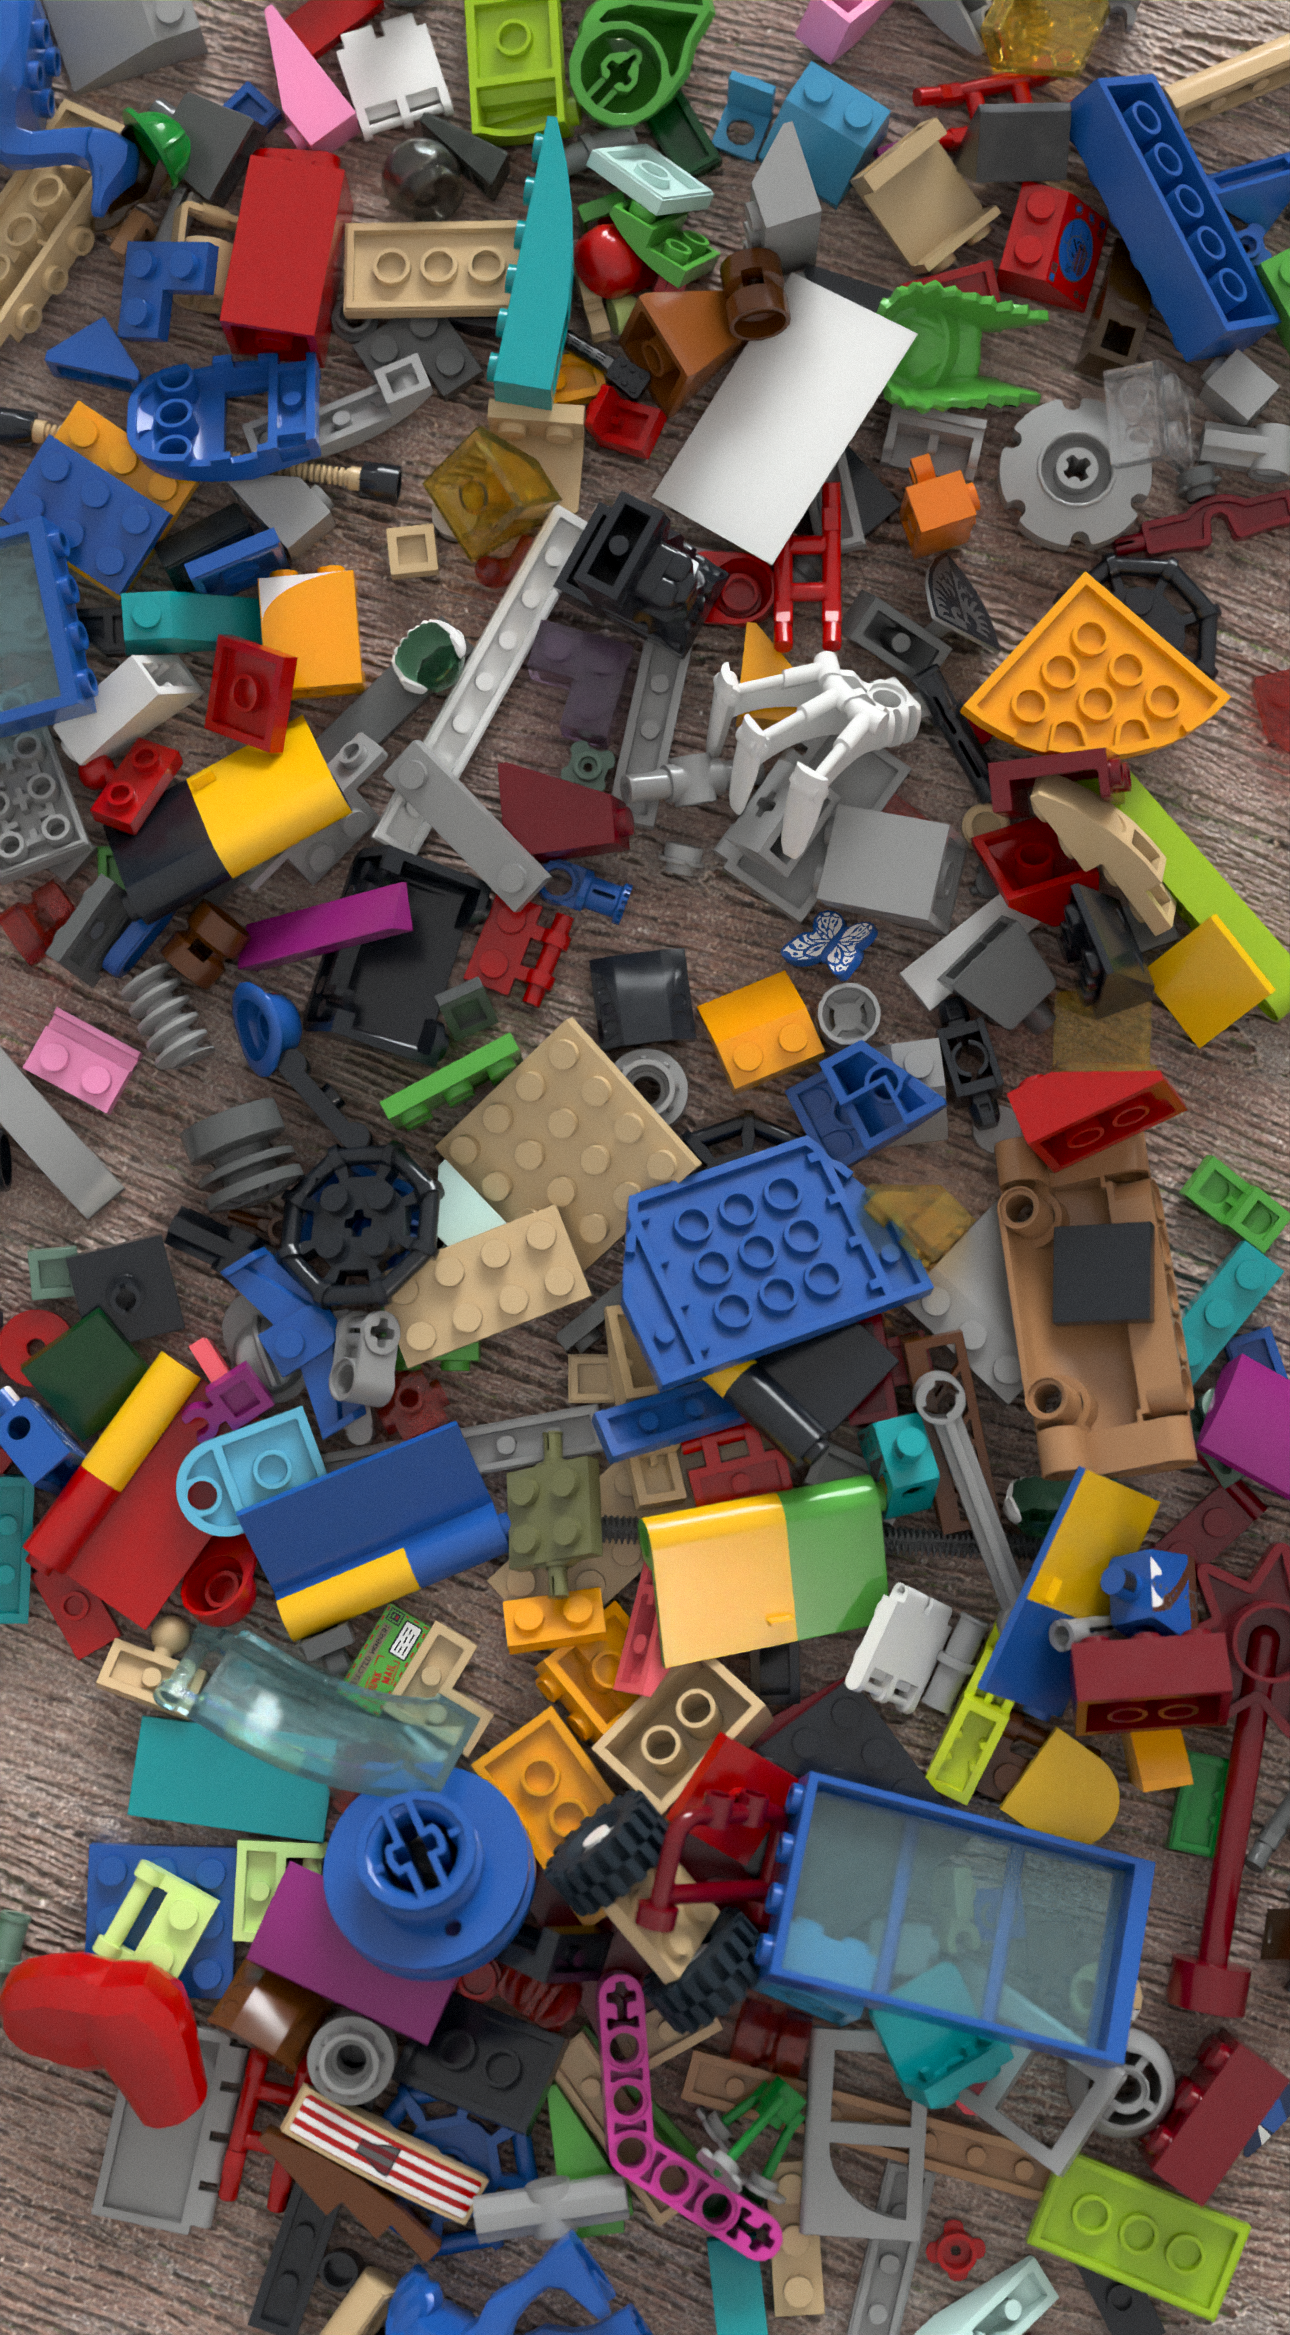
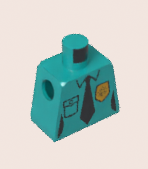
M916 1412L876 1422L858 1431L857 1437L869 1475L874 1479V1482L882 1484L886 1495L887 1508L885 1511H881L883 1519L888 1520L930 1509L940 1481V1475L920 1413ZM914 1488L913 1493L904 1494L907 1490Z

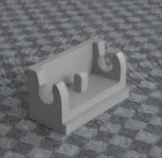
M893 403L880 466L908 471V467H911L910 459L929 453L936 477L961 470L965 483H973L987 420L946 411L943 413L935 409H931L928 413L922 415L914 408L910 410L901 409L897 403Z

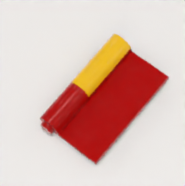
M161 1351L22 1547L29 1552L25 1561L48 1577L53 1570L66 1574L141 1628L147 1630L213 1536L199 1530L189 1522L181 1511L176 1495V1478L180 1465L187 1454L197 1445L201 1444L197 1440V1431L208 1424V1421L202 1417L194 1418L191 1422L185 1424L182 1421V1411L193 1402L209 1401L205 1394V1387L209 1383ZM255 1417L242 1427L260 1421L261 1419ZM226 1421L218 1425L215 1437L233 1431ZM198 1481L189 1488L188 1501L197 1509H207L215 1503L217 1490L207 1481Z

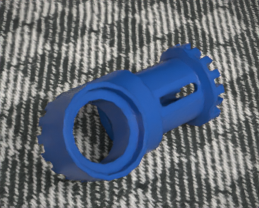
M551 860L542 866L548 873L555 870L564 871L572 881L570 890L560 896L552 895L544 886L538 892L544 902L553 906L564 905L577 911H582L586 908L610 917L613 924H620L633 885L626 883L622 887L595 877V871L566 860Z

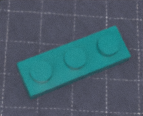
M0 1474V1624H28L31 1565L25 1561L29 1552L22 1546L33 1532L35 1486L28 1481L24 1474Z

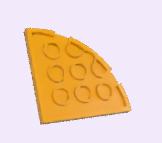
M1085 571L963 705L960 713L986 732L1025 751L1045 756L1106 747L1118 754L1121 760L1154 752L1190 735L1209 721L1230 700L1231 696Z

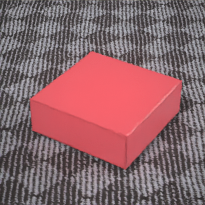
M203 1337L188 1346L211 1383L231 1370L213 1340Z

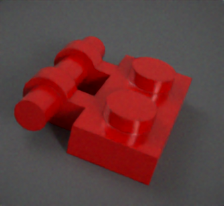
M496 894L490 914L485 921L463 980L466 982L479 976L484 989L507 998L511 994L515 981L528 985L522 1002L529 1006L540 1008L545 993L551 992L556 978L552 975L561 952H567L572 940L568 934L574 918L557 912L551 928H544L538 925L543 913V906L529 902L521 911L513 912ZM531 941L543 945L534 969L522 965Z
M748 1422L680 1443L683 1456L702 1451L705 1465L686 1469L695 1507L792 1489L793 1484L787 1459L776 1448L764 1450L761 1440L762 1435ZM745 1441L748 1454L721 1461L718 1451L719 1446Z

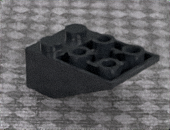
M1078 883L1071 885L1067 904L1063 905L1065 917L1064 921L1060 922L1062 936L1057 938V942L1064 962L1067 965L1073 963L1079 976V979L1075 981V987L1083 1007L1091 1006L1095 1018L1098 1020L1151 1001L1155 985L1119 899Z

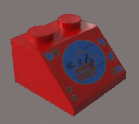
M1023 181L996 278L999 291L1085 313L1109 222L1068 191L1030 181Z

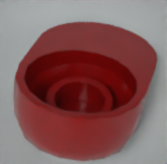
M614 223L597 225L579 238L574 248V265L578 276L587 288L603 298L610 300L620 299L642 291L654 282L657 275L628 245Z
M698 552V554L730 574L704 624L731 625L738 628H746L747 622L757 623L758 625L768 619L774 611V573L766 562L755 555L743 552Z
M245 1533L229 1537L213 1535L184 1576L181 1588L183 1605L203 1625L216 1628L232 1626L242 1621L251 1612L256 1602L257 1587L253 1574L258 1559Z

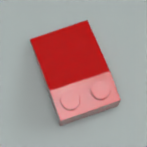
M1161 1071L1050 1072L1046 1075L1037 1074L1024 1079L1017 1089L1006 1093L1027 1144L1054 1173L1187 1111L1184 1101Z

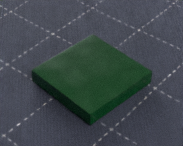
M98 1307L22 1363L20 1371L83 1442L112 1421L149 1369V1365Z

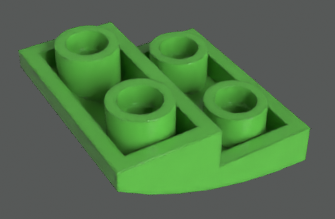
M632 198L614 205L609 215L615 226L634 252L652 270L677 288L714 270L721 253L708 246L709 241L703 235L691 230H682L689 214L688 212L656 216Z

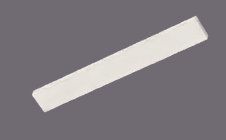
M557 503L552 506L422 741L457 779L461 776L560 595L553 585L588 523ZM395 790L369 838L383 846L391 845L417 855L432 826Z

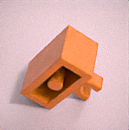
M929 453L910 459L911 467H908V472L913 485L905 488L899 519L913 559L916 560L967 543L972 527L976 524V511L981 509L974 484L972 482L965 483L961 470L936 477Z

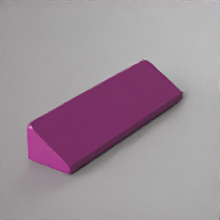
M406 882L392 884L247 924L245 930L251 935L252 939L239 954L238 969L258 972L413 931Z

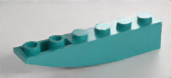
M547 116L544 134L536 133L534 138L532 162L538 163L535 177L527 176L525 182L523 206H528L529 209L526 221L518 220L514 249L520 250L517 265L509 264L507 269L505 293L511 294L508 309L500 308L498 313L496 337L502 338L499 353L491 352L486 379L487 382L494 383L495 401L552 411L570 323L574 265L573 214L567 161L557 117Z
M1246 1240L1236 1243L1181 1312L1192 1386L1285 1272Z

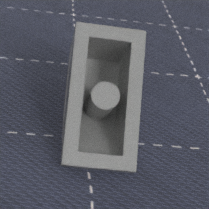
M265 475L253 480L226 481L231 494L264 531L275 528L283 550L292 562L336 526L330 511L334 507L331 499L317 484L310 489L300 477Z

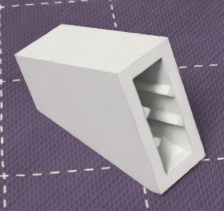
M131 655L98 685V696L94 697L97 713L56 723L53 728L61 738V746L67 756L80 766L86 765L91 760L102 755L113 758L135 743L138 737L142 738L197 700L205 692L178 655Z

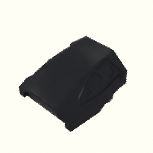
M684 948L638 952L589 960L600 1049L604 1053H610L611 1049L616 1051L619 1048L631 1046L639 1048L640 1045L657 1043V1045H662V1042H683V1040H687L688 1043L697 1041Z

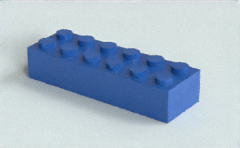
M1155 74L1107 77L1094 80L1070 102L1072 113L1069 140L1077 148L1088 169L1087 173L1091 183L1098 189L1109 210V218L1112 224L1119 230L1130 252V259L1133 265L1140 271L1151 293L1153 305L1162 314L1172 334L1174 346L1183 355L1186 363L1231 355L1236 349L1243 352L1282 321Z

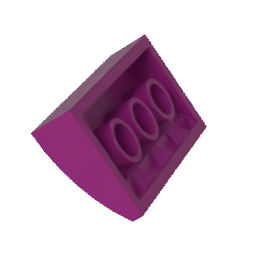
M1240 1354L1221 1369L1195 1448L1289 1501L1290 1380L1250 1357Z
M292 1861L289 1862L246 1957L247 1961L426 2046H428L460 1978L437 1982L409 1981L389 1975L372 1966L352 1947L332 1917L326 1901L323 1876Z

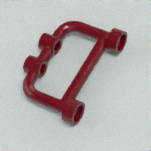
M714 1789L705 1790L702 1804L684 1808L669 1824L663 1839L650 1898L639 1899L634 1922L647 1930L671 1933L675 1930L679 1908L675 1905L743 1901L741 1911L749 1921L769 1925L771 1914L765 1913V1902L771 1883H778L781 1863L775 1862V1852L781 1833H788L789 1818L787 1813L781 1806L770 1803V1796L755 1789H741L738 1803H734L735 1796L730 1793ZM764 1823L770 1824V1835L759 1879L675 1884L686 1836L695 1826L705 1825L715 1829H728L729 1824H741L752 1828H762Z

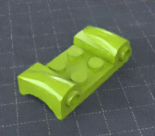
M464 0L472 135L496 147L534 143L536 133L544 134L547 116H553L558 119L561 138L574 137L575 126L582 125V110L578 106L575 97H571L565 80L561 2L566 0Z

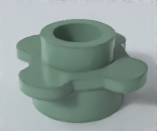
M583 740L575 742L571 746L572 757L569 764L561 770V779L603 792L606 788L605 780L608 770L614 768L616 764L614 754L609 750L600 752L590 748L588 742ZM591 764L593 766L592 771L586 772L583 769L584 765Z

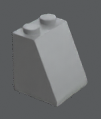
M838 804L835 817L831 816L828 819L825 828L824 842L828 845L825 862L817 866L814 875L813 888L817 892L816 899L827 907L947 936L969 846L968 841L950 824Z

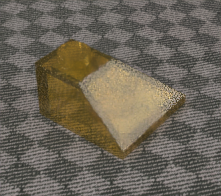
M482 426L476 427L422 483L471 563L480 560L535 527L562 500L537 459Z

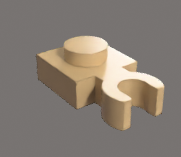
M574 265V281L583 314L586 317L592 344L596 345L611 341L609 333L611 330L602 297L586 287L578 276Z

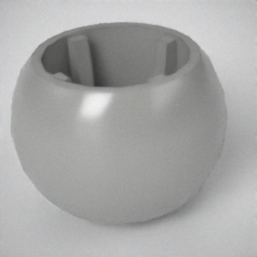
M1131 2027L1126 2050L1130 2052L1131 2059L1130 2061L1125 2060L1124 2065L1119 2067L1125 2070L1128 2075L1135 2077V2089L1127 2097H1114L1094 2128L1096 2132L1113 2138H1132L1141 2136L1154 2129L1165 2118L1171 2108L1175 2095V2076L1172 2063L1166 2051L1153 2037ZM1068 2062L1066 2090L1069 2102L1076 2112L1089 2092L1090 2077ZM1148 2063L1151 2073L1150 2084L1142 2073Z

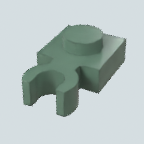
M76 1245L27 1250L32 1300L75 1296L65 1258L66 1256L77 1254Z

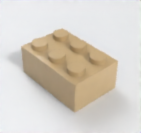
M716 1658L672 1667L652 1696H640L591 1749L601 1762L630 1790L635 1792L641 1790L670 1824L671 1822L666 1818L668 1812L720 1731L749 1748L775 1720L766 1704Z

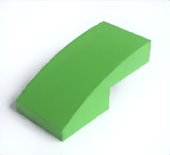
M1206 1155L1179 1191V1194L1241 1241L1246 1240L1262 1254L1266 1253L1290 1220V1213L1259 1187L1249 1185L1212 1155Z

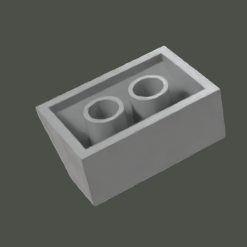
M793 121L782 125L751 183L750 202L744 203L747 221L743 222L746 237L745 240H742L743 250L748 248H765L776 252L781 259L783 275L803 270L806 263L815 266L822 209Z

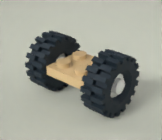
M630 1790L624 1796L620 1794L614 1797L610 1804L606 1805L604 1803L598 1807L594 1815L584 1818L580 1822L581 1826L575 1831L571 1830L564 1837L566 1841L558 1845L552 1852L554 1856L547 1860L545 1864L547 1868L544 1869V1875L577 1915L579 1914L583 1917L588 1913L593 1915L598 1913L602 1907L604 1912L650 1965L652 1972L645 1976L643 1980L645 1985L642 1987V1992L675 2032L677 2031L683 2035L686 2031L689 2033L697 2032L701 2024L707 2027L714 2022L716 2016L720 2014L723 2017L731 2011L730 2006L736 2001L740 2003L747 1996L746 1991L748 1988L755 1987L760 1981L758 1975L761 1965L755 1964L754 1958L761 1934L738 1907L733 1909L730 1906L724 1907L720 1912L714 1903L675 1905L679 1908L675 1930L671 1933L655 1932L638 1926L634 1922L638 1901L641 1898H650L663 1839L669 1823L641 1790L636 1792ZM679 1862L675 1884L696 1883Z

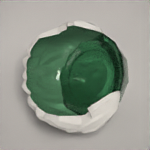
M423 620L420 626L416 625L414 629L408 630L407 637L400 639V646L394 649L395 655H392V666L399 677L400 683L409 692L424 694L425 692L443 691L454 685L463 672L464 655L466 653L464 636L459 630L441 620Z
M1032 1475L1029 1478H1016L1008 1486L1002 1510L1009 1521L1016 1524L1028 1536L1045 1539L1071 1481H1046L1042 1479V1476L1038 1478L1036 1475Z

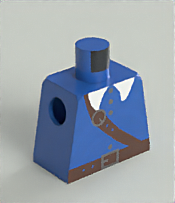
M1148 1549L1110 1560L1109 1567L1103 1572L1100 1583L1102 1590L1110 1595L1111 1623L1114 1629L1131 1639L1133 1635L1142 1632H1156L1161 1637L1181 1636L1187 1630L1198 1628L1195 1557Z

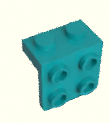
M948 1962L937 1964L888 1994L891 1997L978 2019V2015L956 1967ZM869 2008V2017L906 2098L927 2108L940 2109L951 2105L960 2097L959 2092L973 2083H983L993 2079L1001 2072V2066L1015 2058L1007 2043Z

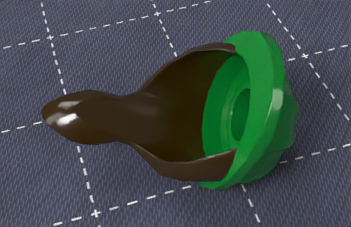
M130 107L123 110L122 117L125 127L121 130L120 135L135 143L139 149V174L135 184L126 189L110 204L105 217L95 218L92 215L90 229L93 233H100L119 226L124 221L129 210L135 208V205L158 202L167 195L169 190H175L179 187V181L184 177L190 163V140L185 130L173 118L163 113L151 111L138 114Z

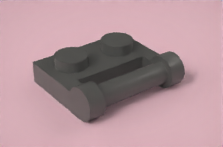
M100 874L94 884L84 892L80 904L66 924L56 932L52 944L45 952L46 955L93 989L101 979L98 973L102 969V963L107 953L133 922L120 896L127 892L103 874Z

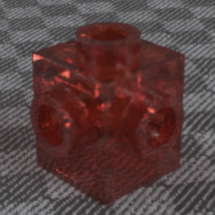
M422 1369L413 1373L411 1371H403L396 1374L395 1388L390 1401L384 1407L376 1410L389 1437L398 1432L403 1442L450 1423L443 1410L444 1407L450 1405V1402L437 1378L428 1382Z

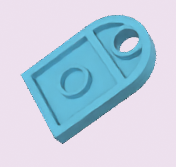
M300 1405L209 1439L197 1445L187 1454L178 1470L176 1495L181 1511L190 1523L210 1535L229 1537L243 1534L244 1531L236 1516L237 1511L327 1474L303 1406ZM198 1481H207L217 1490L215 1503L207 1509H197L188 1501V1490Z

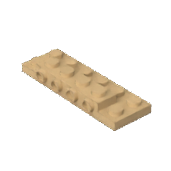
M65 98L55 112L54 117L46 125L45 130L96 127L120 134L125 126ZM62 165L17 170L0 193V347L7 337L20 343L26 333H33L39 328L42 322L41 310L52 294H60L66 288L69 278L68 270L78 255L84 256L88 254L94 245L95 236L90 229L93 194L92 175L81 167Z

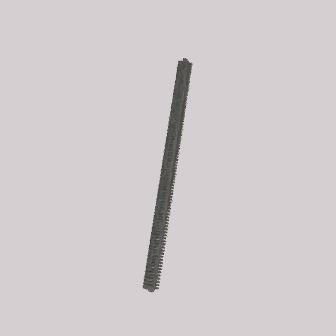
M604 1515L601 1518L602 1543H605L606 1538H608V1542L611 1544L612 1538H614L615 1544H617L618 1539H620L621 1544L624 1543V1539L629 1544L632 1539L633 1545H635L637 1539L639 1540L638 1517L635 1516L632 1519L629 1516L626 1519L625 1516L620 1518L619 1515L616 1517ZM889 1527L883 1528L885 1555L888 1550H890V1555L896 1550V1556L899 1555L900 1550H902V1556L905 1555L906 1551H908V1556H911L912 1551L917 1556L918 1551H920L921 1557H923L924 1551L927 1552V1557H929L930 1552H933V1557H935L936 1552H939V1557H941L942 1552H945V1558H947L949 1552L951 1553V1558H953L954 1553H957V1558L960 1557L961 1553H963V1558L969 1553V1559L972 1558L973 1553L975 1554V1559L980 1554L972 1530L971 1533L965 1530V1533L960 1531L943 1535L942 1531L937 1529L926 1531L925 1528L922 1530L919 1528L916 1530L904 1528L902 1530L901 1527H898V1530L895 1527H892V1530ZM1010 1532L1005 1534L1013 1557L1015 1558V1555H1017L1018 1561H1020L1021 1555L1024 1556V1561H1026L1027 1556H1030V1561H1032L1033 1556L1037 1557L1047 1536L1046 1533L1043 1536L1040 1533L1038 1535L1034 1533L1032 1535H1029V1533L1024 1535L1022 1532L1019 1535L1016 1532L1013 1535Z

